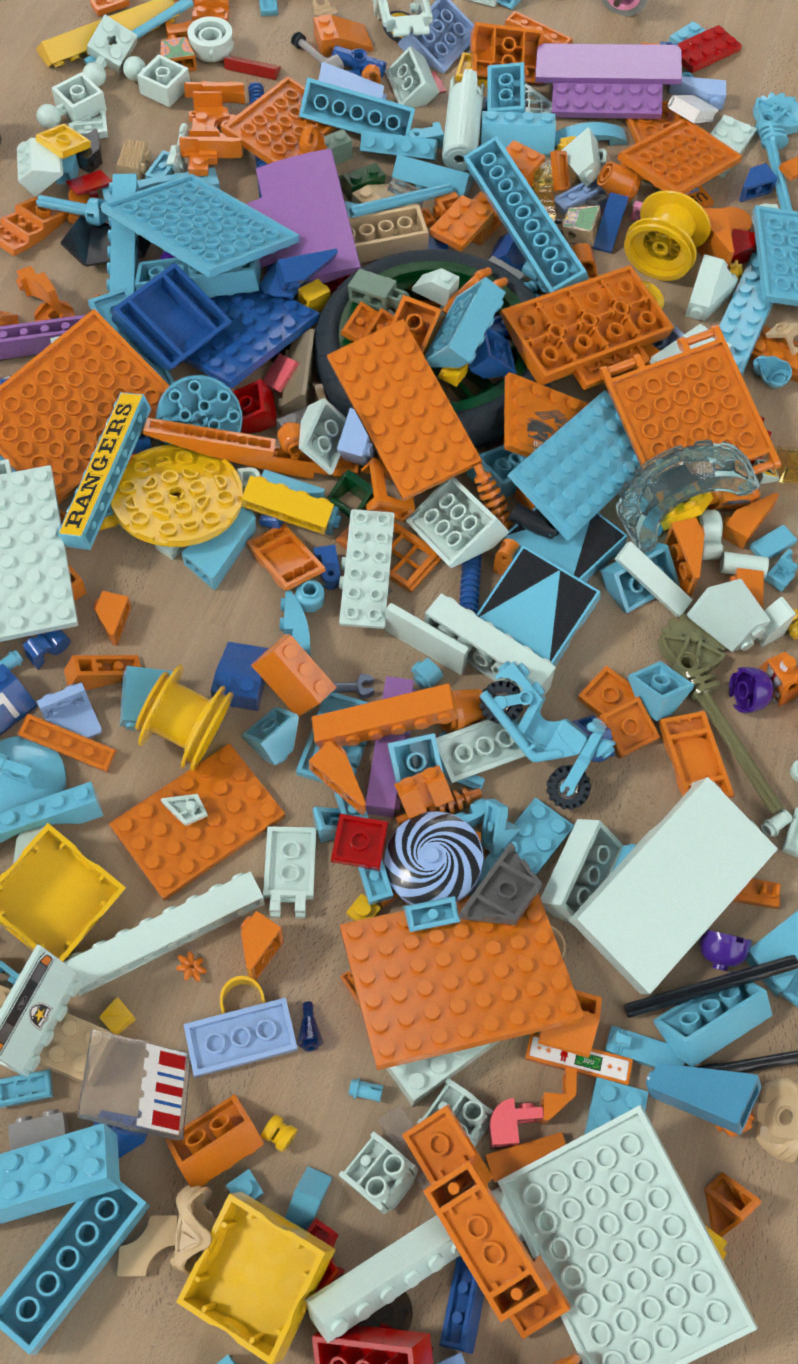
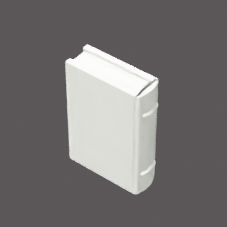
M673 95L668 103L669 109L692 123L713 122L716 112L719 111V109L695 95Z

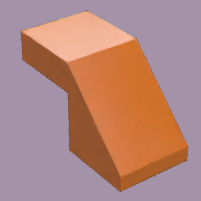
M566 1067L563 1071L562 1094L544 1092L542 1095L543 1119L540 1122L541 1125H546L575 1098L577 1094V1068Z

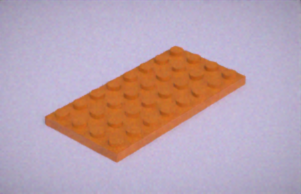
M404 319L327 355L333 371L403 501L473 468L478 463L482 464V459Z

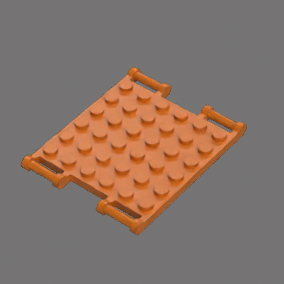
M718 324L685 338L683 336L678 338L677 345L682 353L645 366L641 355L638 353L628 360L609 367L603 366L599 368V374L602 380H604L642 469L673 451L707 443L731 446L742 453L749 462L768 455L769 461L752 467L755 475L769 469L775 470L781 467L778 454ZM711 337L715 339L714 341L690 349V345L709 339ZM633 366L637 368L636 370L617 376L615 378L611 377L612 374L631 368ZM717 450L715 452L716 468H734L733 452ZM690 452L680 455L691 474L713 472V459L710 452ZM737 455V470L750 476V469H744L742 465L746 462ZM697 482L688 485L689 491L668 499H664L662 492L657 493L658 510L660 512L666 511L668 507L680 501H687L693 494L701 492Z

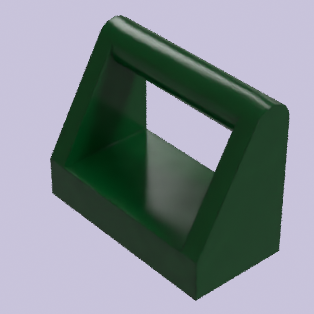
M348 470L342 474L326 499L334 504V506L339 507V511L350 518L352 509L341 502L339 498L350 492L362 500L356 510H367L366 504L374 498L373 487Z

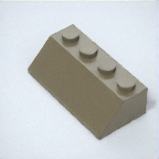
M310 329L290 343V349H286L285 356L299 364L281 392L283 397L278 400V411H282V417L309 406L315 364L313 355L315 329Z

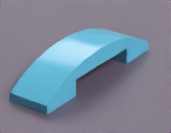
M604 122L575 124L555 132L556 149L558 144H560V138L577 137L588 127L597 141L608 140L609 146L627 145L628 143L625 130L622 127Z

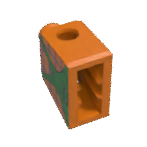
M171 34L167 39L161 41V56L187 67L189 71L197 70L195 53L186 37L178 38L176 35Z

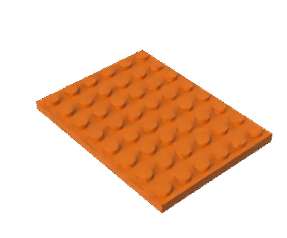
M93 309L0 385V455L4 460L9 459L11 467L15 471L51 465L58 505H60L79 487L83 473L89 465L91 455L97 447L99 437L106 427V422L110 418L120 393L144 394L151 407L148 418L156 419L159 400L169 385Z
M537 893L516 925L459 918L460 922L409 932L404 911L340 924V932L376 1070L574 1024L584 1020L583 1011L539 893ZM471 896L456 902L458 914H460V911Z

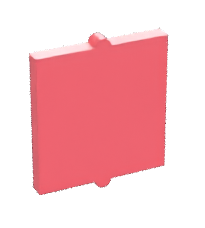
M279 354L273 365L270 366L263 382L281 393L299 363Z

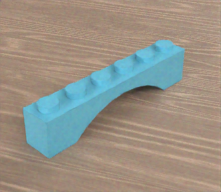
M88 782L0 812V843L22 832L45 826L47 823L50 825L82 824L104 816L99 797L92 783Z

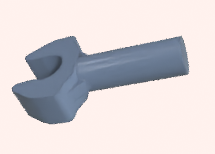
M360 674L356 682L334 683L337 688L333 692L356 691L361 699L369 698L374 695V688H364L363 685L373 684L374 678L367 674Z

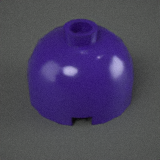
M740 667L737 673L731 675L729 696L735 697L737 704H733V706L740 713L758 712L768 706L772 699L773 684L768 674L763 670L753 667Z
M706 930L700 937L699 947L703 957L713 963L712 968L728 971V966L737 967L744 963L750 952L752 940Z

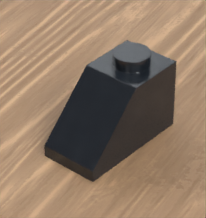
M96 128L85 136V138L91 141V147L76 153L79 168L87 173H92L103 164L101 143Z

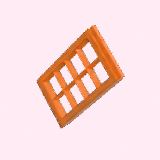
M394 522L393 532L398 534V536L392 542L391 552L401 558V560L390 569L389 579L412 593L442 558L425 541ZM349 526L336 538V542L346 550ZM402 538L413 544V547L405 555L393 549ZM417 548L429 555L420 566L408 559ZM404 562L416 568L407 580L395 573Z

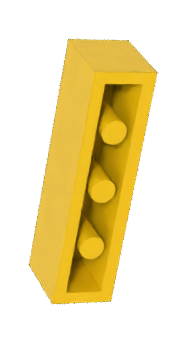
M251 475L241 498V505L244 508L325 535L334 504L325 498L317 499L305 491H294L284 484H274L268 482L264 477H254Z

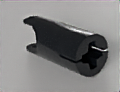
M517 503L509 518L513 523L548 539H553L560 533L546 517L520 503Z

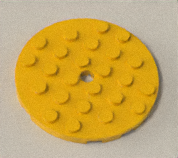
M173 444L162 445L144 450L132 457V461L126 466L110 506L120 526L134 537L159 546L186 547L209 541L223 533L233 524L242 507L243 488L237 471L226 459L221 460ZM179 493L181 495L178 498L177 496H173L172 494Z

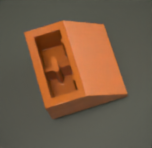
M575 990L584 1014V1020L540 1031L538 1044L589 1058L600 1020L602 997Z

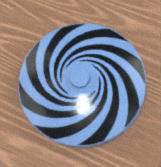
M426 812L408 819L393 833L385 851L384 865L392 888L401 899L410 905L455 896L456 902H459L468 897L478 885L484 868V854L477 834L467 822L450 813Z

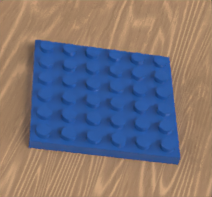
M259 286V291L252 293L244 292L231 296H215L210 299L232 320V323L183 362L210 377L218 379L228 387L234 388L316 324L320 314L293 299L267 295L263 292L261 286Z

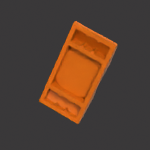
M284 523L280 529L272 528L246 541L249 550L259 565L264 567L270 573L275 583L285 591L326 571L322 563Z
M705 711L660 719L659 723L665 751L671 759L677 786L682 797L689 791L693 782L708 777L722 789V792L728 798H733L735 795Z

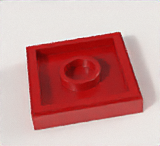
M340 813L331 863L380 871L388 821Z

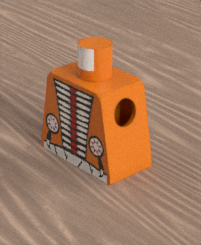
M787 652L766 660L758 667L770 677L774 689L772 699L778 707L798 697L797 662Z

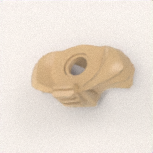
M781 1077L766 1083L762 1088L761 1103H755L753 1106V1114L755 1116L753 1121L758 1124L756 1139L762 1148L781 1162L794 1163L798 1156V1081L788 1077ZM789 1110H790V1111L792 1112V1114H793V1119H792V1117H791V1115H790V1113H789Z
M199 1185L195 1187L185 1186L176 1197L179 1218L175 1235V1251L170 1259V1264L173 1269L190 1275L197 1262L196 1253L206 1249L211 1244L210 1232L216 1222L212 1211L207 1210L202 1203L203 1194L209 1187H200Z

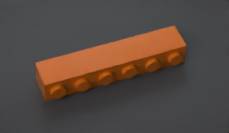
M448 683L312 716L314 742L321 749L328 741L335 746H356L360 742L376 741L388 735H402L409 730H422L430 725L439 723L448 724L452 720L459 719L455 694Z

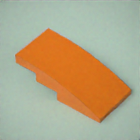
M38 196L15 205L14 213L1 218L0 248L13 256L28 250L57 229L68 218V212L39 207L36 204Z

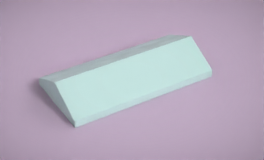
M520 714L516 718V721L518 723H520L522 720ZM489 720L436 738L443 773L450 784L526 756L501 723L496 724Z

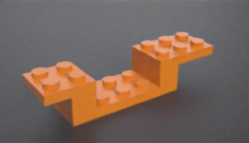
M513 140L506 147V150L532 188L534 173L545 162V155ZM480 191L472 200L461 195L430 228L429 235L462 252L471 241L482 246L502 222L483 192Z
M449 1104L403 1133L404 1140L430 1182V1185L423 1190L424 1194L500 1323L510 1317L521 1338L524 1339L569 1311L571 1305L540 1254L533 1259L530 1257L489 1189L487 1183L493 1176Z

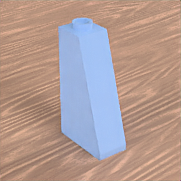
M322 62L318 81L386 100L387 94H383V85Z

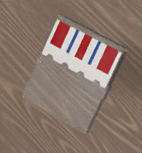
M92 1030L77 1116L80 1119L120 1127L123 1130L137 1133L142 1132L178 1141L183 1140L191 1066L189 1053L151 1044V1042L140 1039H131L99 1030Z

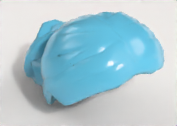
M761 355L753 361L754 373L760 375L762 381L768 387H783L792 376L790 364L775 356Z

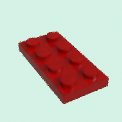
M719 25L677 43L678 47L681 48V64L691 74L739 52L742 44L736 38L732 37Z

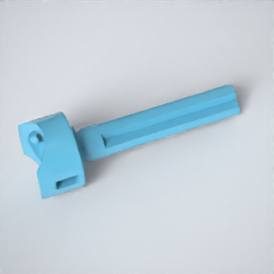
M38 195L36 204L39 207L83 215L89 225L100 226L108 220V215L99 210L101 204L107 202L103 199L93 197L85 204Z

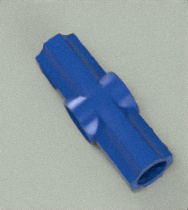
M337 45L334 47L332 55L337 54L344 66L350 67L351 70L360 69V74L362 75L364 68L372 64L379 68L381 78L384 76L387 65L385 61L367 56V52L363 49L352 51Z

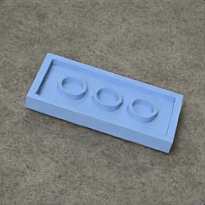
M286 998L183 1024L195 1078L298 1051Z

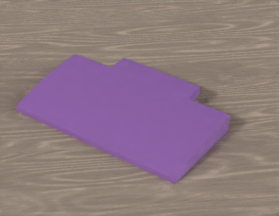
M331 149L289 157L256 168L262 198L248 202L246 205L300 235L299 243L259 259L261 268L275 262L277 263L278 259L337 248L338 253L335 259L304 285L316 279H319L324 284L361 269Z

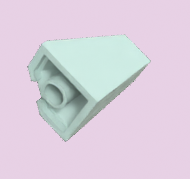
M704 254L685 316L705 321L733 295L738 278L727 269L728 265L724 259Z

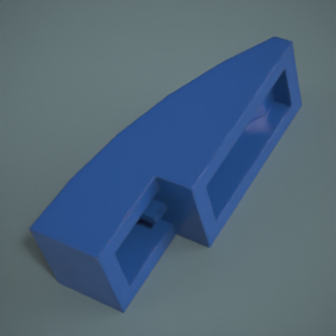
M610 192L594 242V250L612 253L629 197Z

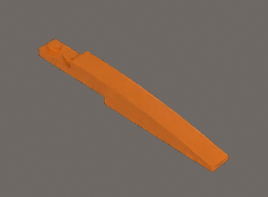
M148 417L146 419L143 434L198 453L298 477L313 479L314 473L329 475L304 452L298 455L285 453L281 446H275L276 439ZM340 456L331 475L341 477L348 470L358 475L359 464L345 461Z

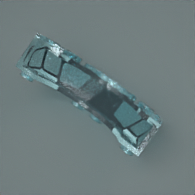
M712 440L695 441L693 446L683 448L682 445L666 450L640 466L634 472L635 477L630 482H625L619 492V502L616 503V511L634 545L645 554L652 551L658 544V529L662 520L673 508L683 501L712 491H726L738 496H746L758 489L760 484L750 460L736 446L724 441L721 444L712 443Z

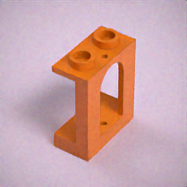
M373 457L361 469L362 472L371 474L374 498L366 504V508L368 511L393 512L395 514L394 520L403 522L415 511L413 497L403 501L387 496L385 479L391 481L392 479L382 460Z

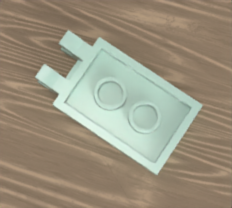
M267 827L263 897L264 899H270V918L281 917V902L295 903V918L305 919L306 899H314L316 828Z

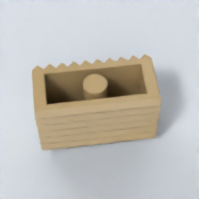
M125 140L116 164L117 174L136 173L137 179H142V176L146 174V164L151 160V150L148 149L146 141Z

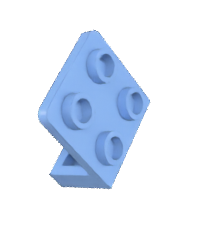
M82 682L69 685L62 691L47 694L42 699L37 700L45 721L89 739L102 733L101 726Z

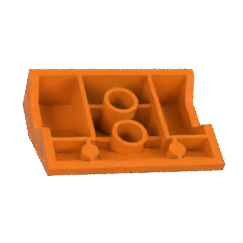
M475 22L470 39L472 70L477 72V77L488 78V65L524 62L525 83L542 85V83L535 82L537 48L543 42L545 30Z

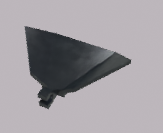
M80 216L61 240V245L83 266L105 264L107 267V262H110L107 248L111 246V242L108 240V230H111L109 220L100 226L89 225L86 218ZM138 235V259L146 256L151 245L149 240Z

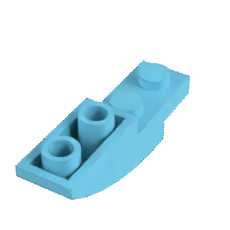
M285 591V598H281V611H284V617H280V631H284V634L292 635L311 657L310 635L306 616L292 591Z

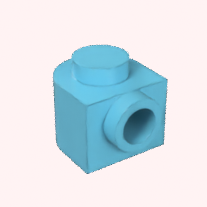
M428 657L423 662L418 661L411 669V672L414 674V681L421 689L431 688L443 678L442 671Z

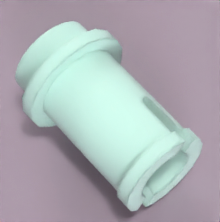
M783 809L771 819H765L763 825H761V830L768 837L777 836L779 830L792 822V816Z

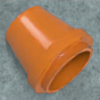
M609 161L603 166L597 178V184L610 195V192L627 196L629 197L628 202L636 196L642 181L637 172L613 161Z
M480 689L453 690L459 719L452 720L448 724L439 723L445 732L449 734L471 726L487 717L482 714L483 710L479 706L481 704L479 696L483 693Z

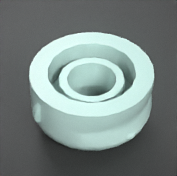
M203 17L195 20L189 26L188 41L195 53V57L199 60L209 63L219 62L232 52L234 44L232 40V27L224 19L219 17Z

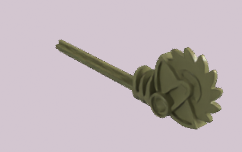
M685 613L679 617L678 621L671 617L668 622L669 628L662 627L663 634L657 640L662 656L672 665L671 668L694 684L693 689L689 693L692 694L691 699L700 702L771 815L777 814L784 807L711 696L722 687L719 681H714L716 679L715 674L710 673L718 667L726 654L722 652L725 650L724 645L691 619H688Z

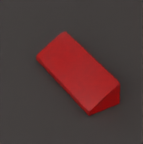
M229 55L224 58V65L227 70L276 80L281 70V66L237 56Z

